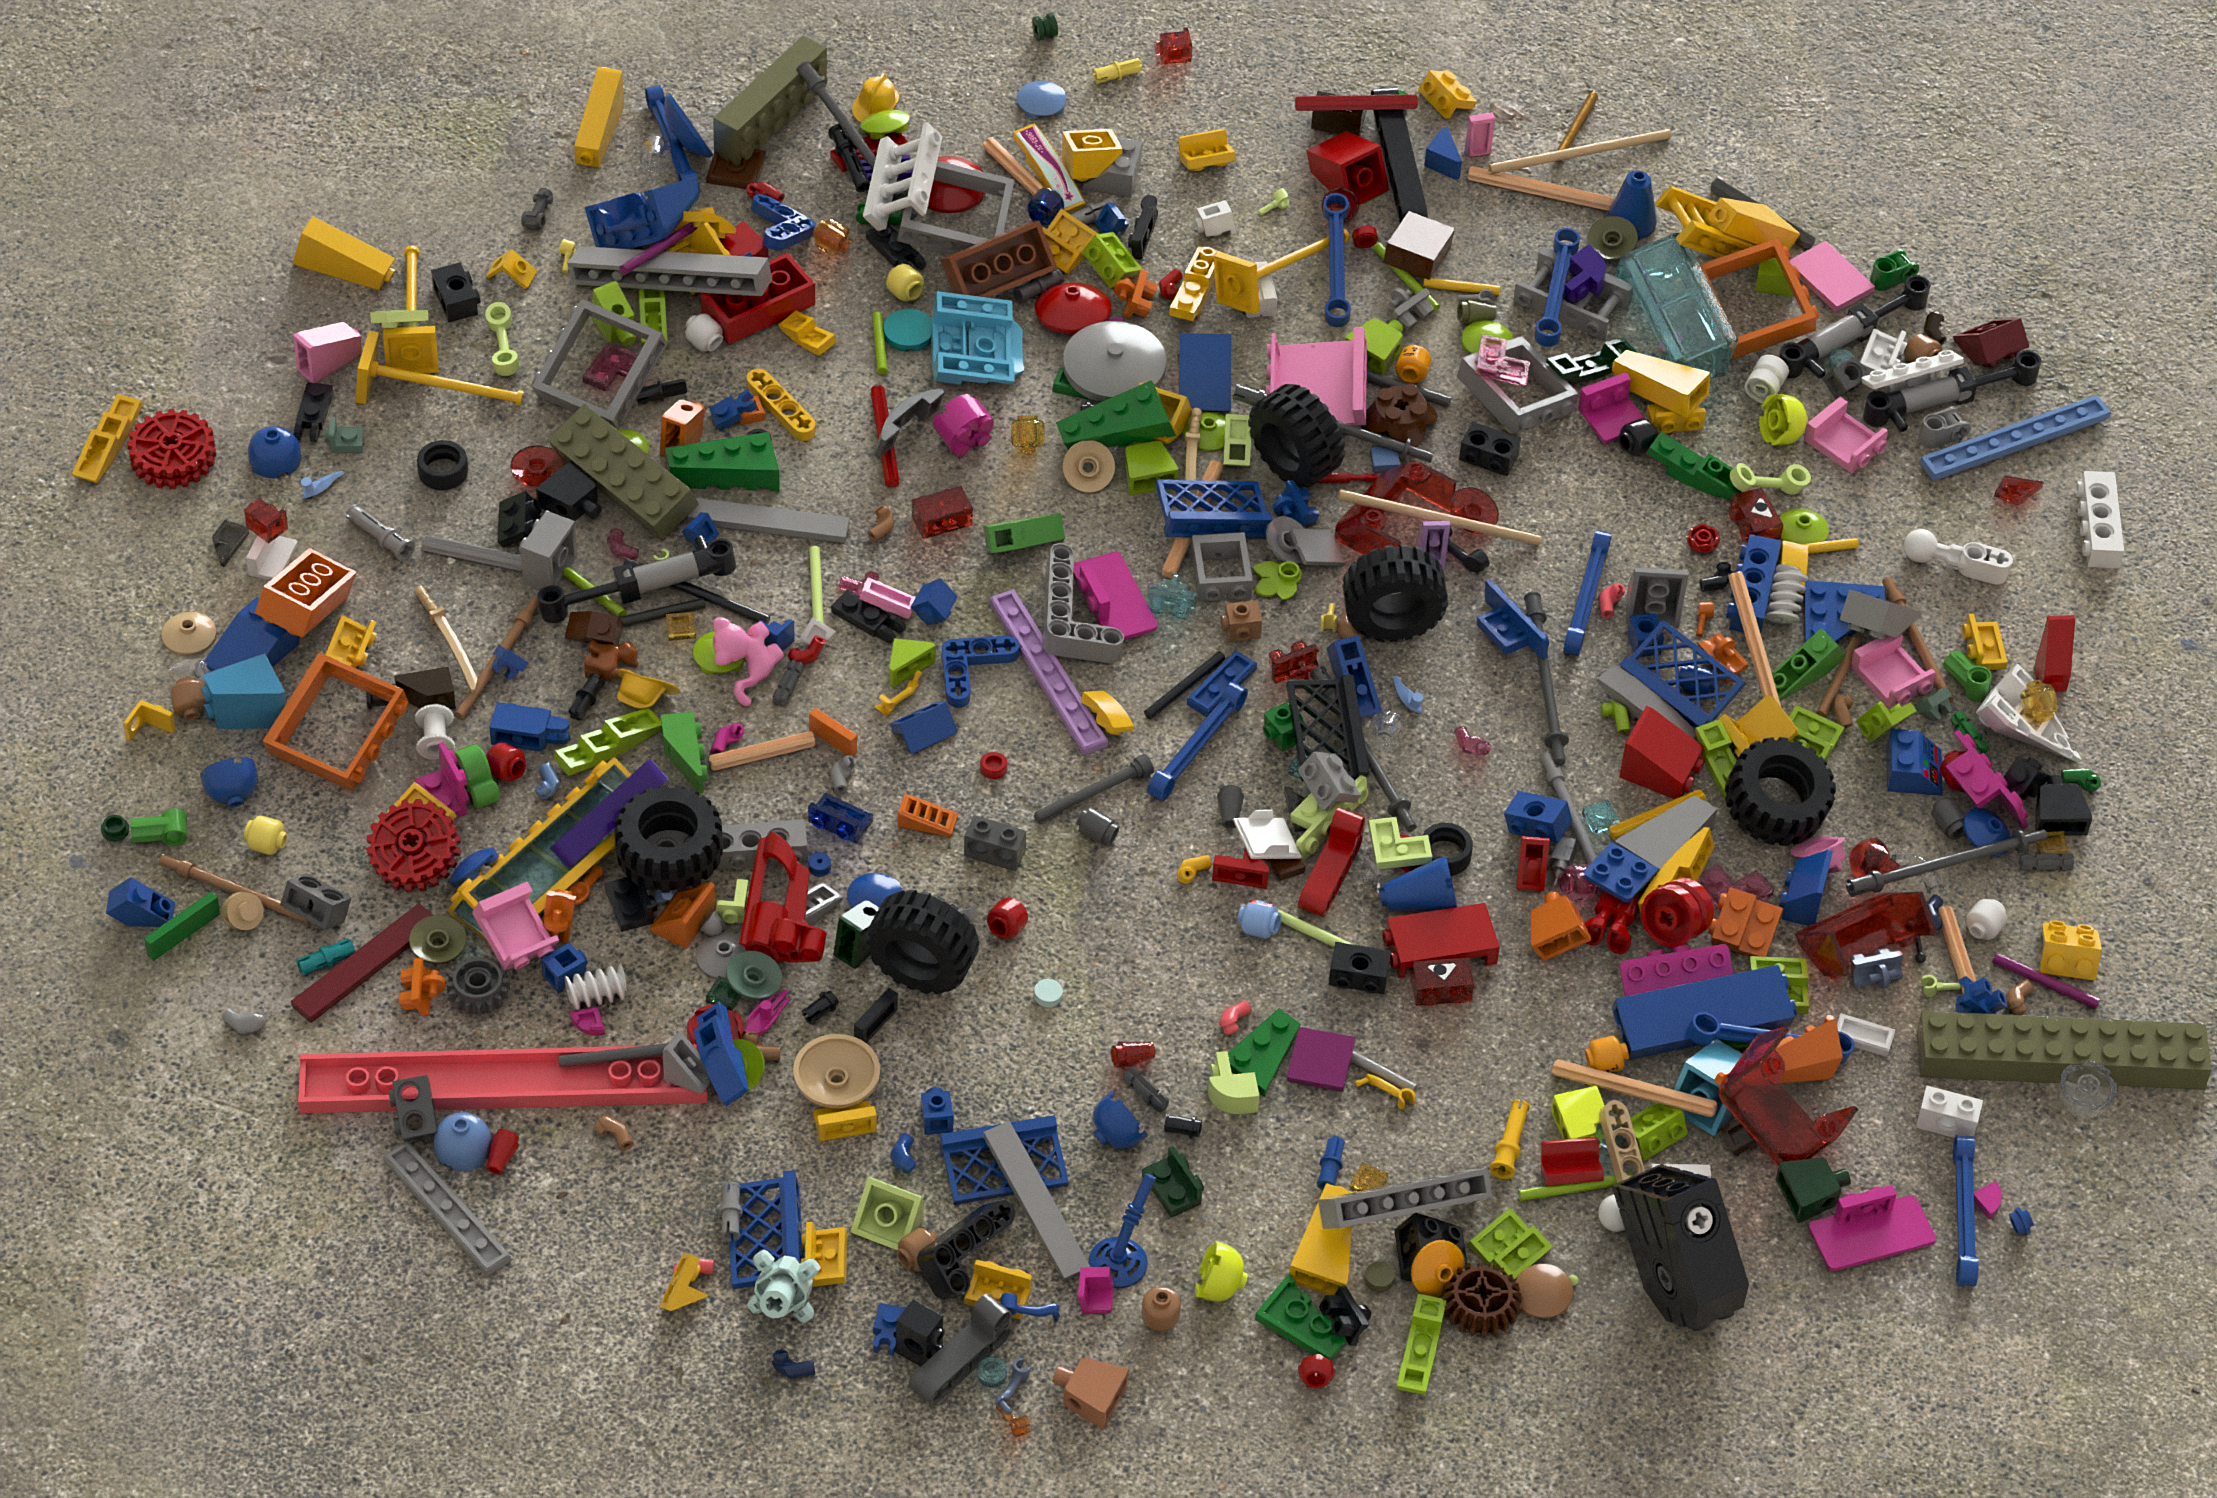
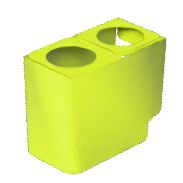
M1597 1086L1554 1095L1551 1113L1562 1139L1597 1137L1599 1148L1602 1146L1600 1139L1605 1137L1599 1113L1605 1105Z

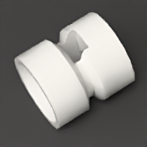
M1774 355L1761 356L1753 368V372L1745 382V391L1749 397L1763 403L1771 394H1778L1780 387L1784 384L1789 374L1787 364L1781 358Z

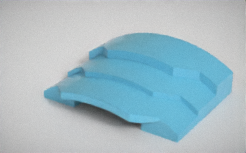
M936 292L933 302L931 328V360L935 382L961 385L962 381L984 384L988 382L1014 384V378L1023 373L1024 367L1022 350L1023 329L1013 320L1012 301Z

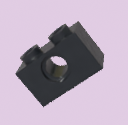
M461 262L431 270L433 289L448 323L478 315L477 304L481 303L480 295L477 289L472 288L473 282L470 272L464 271Z
M1335 942L1328 985L1337 986L1342 989L1349 988L1367 993L1384 994L1391 951Z
M912 1300L896 1320V1353L921 1367L943 1347V1336L945 1333L943 1329V1316Z

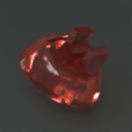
M1877 838L1862 840L1852 848L1849 854L1850 869L1854 878L1865 876L1872 870H1877L1883 874L1900 868V864L1890 858L1887 846Z

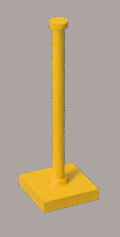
M1344 228V243L1349 241L1350 236ZM1329 236L1257 268L1256 263L1222 252L1213 255L1217 303L1250 314L1259 312L1258 279L1328 248Z
M412 245L404 249V257L407 259L406 310H416L417 259L419 258L420 251L416 246ZM435 326L383 328L386 366L418 373H439Z
M368 331L357 369L355 403L366 405L373 378L380 375L515 402L517 406L522 404L524 391L521 390L513 392L379 365V362H377L379 332Z

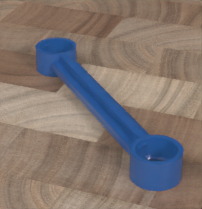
M661 85L645 88L648 109L655 116L679 181L695 177L699 189L696 172L694 169L691 170L682 144L680 142L675 144L667 133L671 128L665 117V96Z
M1340 193L1329 194L1323 203V215L1329 222L1330 300L1325 305V320L1333 327L1346 325L1350 320L1351 306L1345 299L1344 220L1348 216L1349 202ZM1332 204H1339L1344 209L1335 212L1327 207ZM1334 308L1343 309L1346 312V314H1344L1343 316H1334L1330 314L1329 311Z
M1571 228L1559 229L1554 237L1553 249L1557 254L1544 316L1536 323L1534 335L1536 342L1545 347L1555 346L1560 341L1562 326L1558 319L1570 266V257L1578 252L1580 242L1579 233ZM1567 240L1573 244H1564L1560 241ZM1550 330L1553 331L1554 334H1545L1541 331Z
M1595 531L1589 560L1563 649L1565 654L1580 655L1585 630L1603 565L1607 558L1612 533Z
M1235 682L1228 684L1218 705L1166 768L1158 770L1153 775L1147 788L1149 795L1160 801H1165L1169 797L1176 780L1230 714L1232 712L1237 713L1242 708L1248 695L1247 688Z
M1707 1012L1696 1013L1687 1028L1689 1038L1700 1045H1709L1713 1042L1714 1038L1771 1046L1788 1036L1797 1038L1802 1035L1719 1023L1715 1016ZM1697 1025L1705 1026L1710 1033L1702 1031ZM1838 1031L1840 1045L1844 1050L1842 1052L1843 1058L1840 1064H1843L1852 1053L1854 1042L1849 1035Z
M1955 1135L1953 1163L1956 1165L1958 1234L1956 1283L1963 1286H1976L1979 1262L1975 1249L1973 1186L1974 1136Z

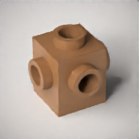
M1258 601L1226 604L1225 615H1221L1222 631H1227L1229 641L1261 638L1262 618Z

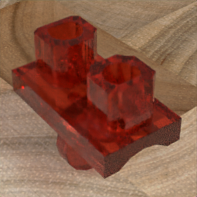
M1300 640L1291 646V653L1284 654L1279 649L1271 651L1269 653V664L1272 668V680L1275 684L1296 677L1298 680H1309V672L1318 666L1317 653L1319 648L1315 643L1308 646L1303 640Z

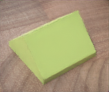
M868 1177L850 1233L898 1250V1242L904 1236L919 1228L923 1221V1197Z

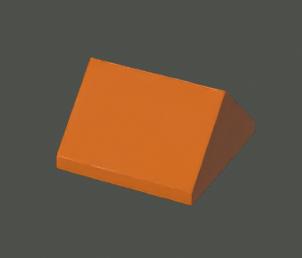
M712 882L703 883L694 888L692 886L687 887L686 891H677L649 930L687 949L699 933L702 924L716 910L715 885Z

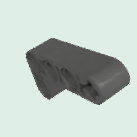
M989 1294L983 1295L972 1308L971 1322L913 1374L909 1381V1387L931 1405L940 1402L1005 1343L1011 1332V1312Z

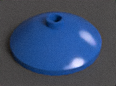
M671 93L667 94L664 101L665 117L671 128L667 133L675 144L680 142L691 153L706 158L713 156V153Z

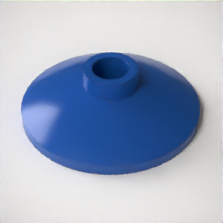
M1973 808L1965 814L1963 828L1967 838L1974 847L2011 838L2008 827L1994 812L1985 808ZM2007 851L1996 853L1990 856H2001L2005 854Z

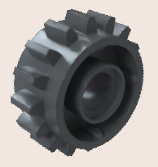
M476 957L469 960L466 959L459 966H454V973H449L447 993H449V1000L456 1003L457 1010L462 1009L466 1014L481 1015L492 1013L494 1009L502 1006L503 999H508L510 983L507 971L501 970V964L499 962L494 963L490 958Z

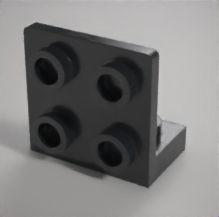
M1414 1213L1394 1230L1402 1280L1412 1281L1411 1268L1416 1255L1424 1246L1437 1240L1450 1241L1461 1250L1464 1257L1465 1270L1467 1257L1463 1230L1460 1226Z

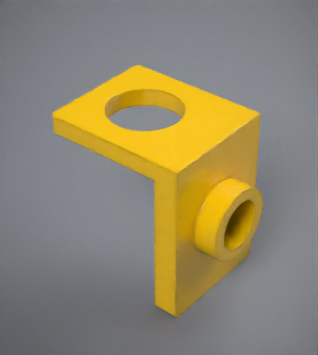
M510 249L493 262L485 277L490 279L503 270L523 289L529 287L537 270L517 252Z
M143 700L138 702L123 723L126 740L131 741L144 722L170 733H173L176 729L173 712L164 709L160 705H153ZM136 717V722L133 728L131 729L132 722Z

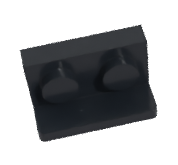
M631 877L604 883L607 897L621 932L654 923L653 912L657 911L656 902L653 895L648 896L644 884L641 886L632 882Z

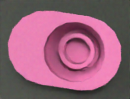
M1819 836L1810 838L1794 846L1791 849V855L1804 858L1825 850H1831L1833 852L1828 873L1840 872L1842 870L1841 862L1845 859L1842 844L1845 841V837Z

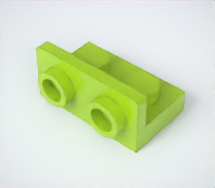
M1114 232L1095 235L1082 250V254L1111 289L1114 288L1115 283L1119 280L1138 276L1142 269Z
M1880 701L1859 717L1856 722L1862 735L1867 737L1869 742L1872 743L1890 732L1891 728L1895 729L1917 710L1911 702L1903 707L1898 703L1888 710L1883 702Z
M1654 1103L1630 1118L1640 1155L1644 1161L1688 1134L1683 1111L1670 1106Z

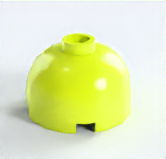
M1771 394L1765 399L1761 407L1765 408L1764 416H1759V427L1763 440L1771 442V445L1775 446L1790 445L1799 440L1804 434L1808 423V416L1803 404L1794 396L1784 394Z
M1213 1241L1214 1246L1210 1245L1201 1262L1198 1274L1202 1275V1286L1198 1283L1195 1284V1295L1207 1301L1222 1302L1233 1297L1237 1289L1243 1290L1248 1274L1243 1272V1259L1233 1247Z

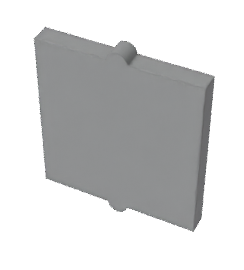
M1291 529L1289 531L1295 544L1294 548L1298 550L1304 565L1343 566L1345 564L1339 550L1340 546L1336 544L1330 530Z

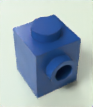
M940 578L921 587L911 608L927 625L938 621L943 622L950 616V610L958 596Z

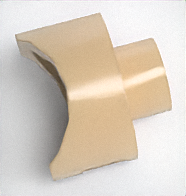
M237 892L226 899L220 913L222 920L230 928L250 930L261 922L264 908L261 900L256 895L247 892Z

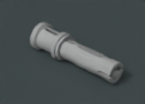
M353 504L347 509L346 518L376 538L379 546L384 550H390L394 553L397 560L406 561L413 554L415 543L411 539L403 538L396 528H388L357 504Z

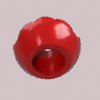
M1698 524L1692 527L1687 535L1689 547L1700 554L1714 551L1720 542L1717 530L1706 524Z
M1320 1354L1305 1357L1301 1365L1298 1366V1375L1301 1381L1311 1388L1327 1386L1332 1382L1336 1373L1333 1362Z

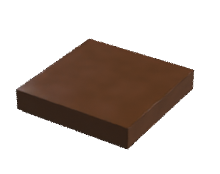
M754 149L752 156L748 160L741 159L739 166L732 164L730 158L725 160L719 157L718 152H714L706 176V183L746 189L749 183H758L766 158V151Z

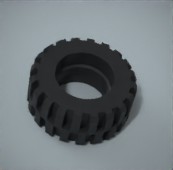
M1284 384L1254 404L1249 414L1248 426L1251 427L1249 432L1251 438L1254 439L1256 450L1261 454L1260 457L1270 466L1269 469L1273 473H1277L1283 481L1294 480L1298 487L1307 488L1319 482L1341 465L1345 455V441L1341 437L1342 431L1336 424V418L1334 415H1331L1327 405L1323 404L1316 394H1311L1309 389L1300 387L1297 384Z
M1389 545L1385 546L1384 549H1373L1370 551V554L1366 555L1364 553L1357 559V562H1353L1343 578L1342 587L1348 621L1358 632H1361L1368 638L1374 637L1378 641L1388 639L1390 642H1398V639L1405 638V640H1409L1415 635L1421 636L1427 632V629L1432 630L1438 624V621H1441L1448 608V595L1442 565L1433 555L1427 551L1423 552L1421 548L1415 546L1409 548L1408 545H1400V547Z
M1774 737L1764 738L1762 743L1756 741L1750 744L1748 749H1744L1728 776V781L1725 785V793L1727 794L1725 802L1728 808L1731 807L1729 813L1734 821H1739L1738 826L1744 832L1747 830L1752 833L1751 837L1756 840L1761 838L1765 840V843L1771 845L1779 842V846H1789L1791 841L1794 844L1804 842L1805 838H1811L1817 832L1833 806L1834 794L1836 792V784L1832 782L1834 778L1830 768L1826 769L1827 762L1823 757H1818L1813 748L1802 746L1803 742L1798 740L1791 742L1788 741V738L1779 737L1778 740H1774ZM1777 778L1787 782L1797 791L1802 803L1784 805L1772 800L1762 790L1759 779Z
M660 785L658 789L653 790L651 787L645 789L642 795L637 793L630 798V803L626 802L620 809V814L616 817L614 832L618 865L622 867V872L627 877L632 878V882L639 886L644 884L645 889L654 892L655 889L661 890L662 893H670V890L682 892L687 890L686 887L692 886L694 888L700 885L701 879L707 880L713 874V870L718 868L721 862L720 857L723 854L722 821L719 818L717 808L711 805V801L706 796L700 797L699 792L691 788L689 791L684 790V786L675 785V788H670L668 785ZM665 830L680 831L692 837L682 845L669 848L655 846L646 841L651 835Z
M902 890L886 897L865 934L867 952L871 955L873 963L876 966L879 965L881 972L886 976H891L896 983L906 985L908 989H917L921 993L926 994L930 992L942 994L956 989L963 982L979 951L978 934L974 925L969 923V918L964 913L961 914L955 905H950L945 902V899L939 896L936 898L931 896V893L925 891L918 893L917 890H908L906 892Z

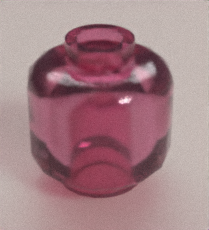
M1590 864L1567 866L1560 875V889L1570 900H1590L1598 895L1601 888L1583 877L1585 869Z

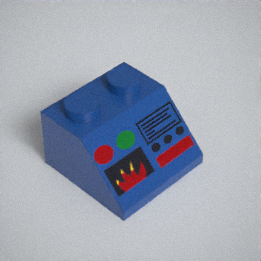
M1891 728L1886 747L1887 791L1942 796V774L1939 769L1942 762L1941 749L1918 730Z

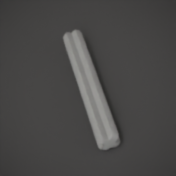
M428 535L424 537L422 549L427 552L522 571V558L519 554Z

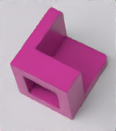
M1081 1267L1078 1300L1082 1314L1111 1313L1114 1280L1110 1267Z

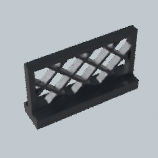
M1342 675L1341 679L1288 680L1286 688L1299 767L1313 752H1318L1323 746L1330 753L1336 754L1347 765V773L1354 781L1360 775L1367 778L1370 771L1353 675ZM1322 688H1334L1335 698L1331 702L1319 693ZM1295 689H1304L1311 696L1304 702L1295 695ZM1313 698H1316L1326 706L1320 714L1308 705ZM1303 710L1315 719L1310 726H1307L1299 719V714ZM1328 710H1331L1339 717V722L1336 726L1323 717ZM1318 722L1330 731L1325 738H1322L1312 730ZM1307 734L1319 743L1313 751L1303 743V738ZM1333 734L1343 741V747L1340 750L1327 741Z

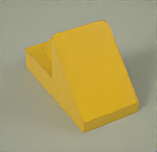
M683 1252L660 1303V1308L672 1311L709 1296L689 1286L690 1281L694 1282L699 1274V1257Z

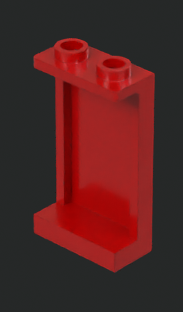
M1486 903L1387 918L1386 930L1382 931L1384 946H1389L1391 951V968L1396 969L1399 978L1405 977L1407 968L1482 956L1486 966L1497 964L1500 946Z

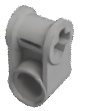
M1948 407L1945 410L1928 414L1924 417L1918 440L1927 448H1936L1940 445L1963 439L1970 432L1971 426L1968 422L1962 420L1956 407Z

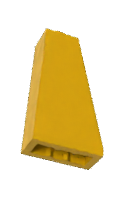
M600 66L597 68L574 145L575 164L597 168L601 166L624 109L623 73L621 70Z
M1720 197L1707 217L1723 233L1757 245L1779 238L1782 247L1786 246L1789 251L1800 235L1796 229L1764 204Z
M314 216L311 217L301 233L292 263L299 267L377 290L381 289L384 282L389 283L395 273V269L392 268L395 260L394 257Z
M1626 350L1616 358L1612 365L1614 376L1626 372L1631 378L1629 391L1683 417H1688L1709 395L1710 372L1629 350Z
M1326 1183L1320 1199L1354 1192L1348 1191L1341 1186H1333ZM1317 1203L1292 1260L1289 1274L1297 1285L1326 1295H1334L1339 1286L1347 1287L1352 1226L1323 1229L1319 1203Z

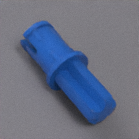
M1334 1135L1328 1139L1325 1154L1320 1159L1321 1171L1317 1187L1321 1190H1324L1326 1183L1336 1186L1338 1171L1342 1169L1341 1157L1345 1141L1339 1138V1136Z

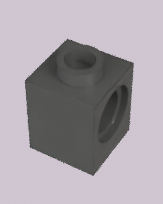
M1854 356L1833 368L1822 379L1835 399H1838L1861 385L1862 377L1868 374L1864 365Z

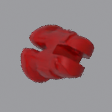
M1604 892L1594 908L1596 916L1584 923L1591 937V941L1586 944L1598 945L1605 935L1607 923L1610 920H1614L1607 933V947L1616 954L1626 953L1631 946V937L1626 927L1635 921L1638 913L1640 892L1628 903L1623 902L1608 892Z

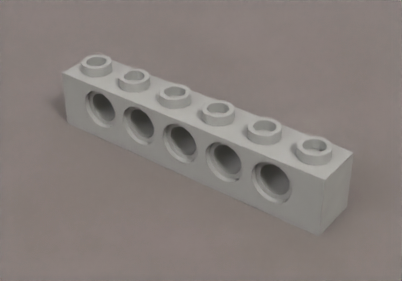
M804 819L722 826L723 854L720 857L721 862L715 870L754 867L758 841L760 838L766 837L770 832H775L788 842L799 863H808ZM665 830L651 835L646 841L655 846L669 848L682 845L692 837L680 831ZM769 857L766 867L782 864L776 859Z
M1488 1168L1319 1199L1318 1203L1323 1229H1332L1452 1206L1493 1196Z

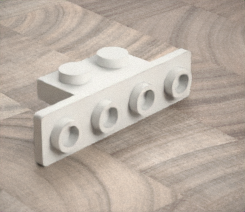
M1944 350L1936 356L1920 357L1912 363H1900L1888 370L1872 371L1870 375L1862 377V383L1872 389L1885 386V393L1936 380L1935 371L1963 364L1964 360L1963 357L1954 353V351Z

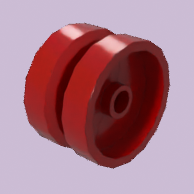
M1684 877L1673 879L1653 890L1645 897L1641 906V920L1646 932L1660 945L1671 948L1682 946L1709 929L1714 918V906L1709 893L1695 880Z

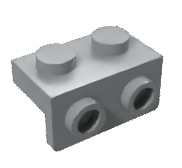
M1313 752L1298 769V772L1322 810L1328 811L1336 801L1355 803L1361 797L1360 792L1356 788V782L1348 775L1343 767L1342 760L1336 754Z

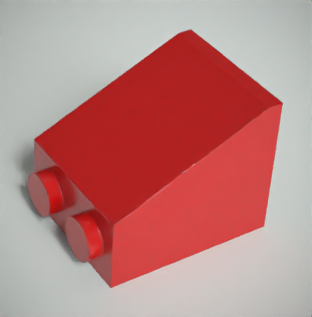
M1345 131L1306 150L1311 173L1331 193L1344 195L1348 199L1349 210L1389 191L1381 145Z
M1646 705L1625 743L1619 778L1672 799L1679 798L1685 792L1690 793L1695 781L1693 776L1695 773L1700 774L1705 763V759L1702 758L1704 746L1652 707Z

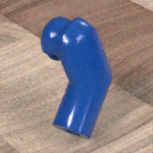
M907 1133L901 1134L890 1154L895 1167L898 1170L902 1169L904 1173H910L916 1166L915 1160L911 1159V1155L908 1152L914 1139Z

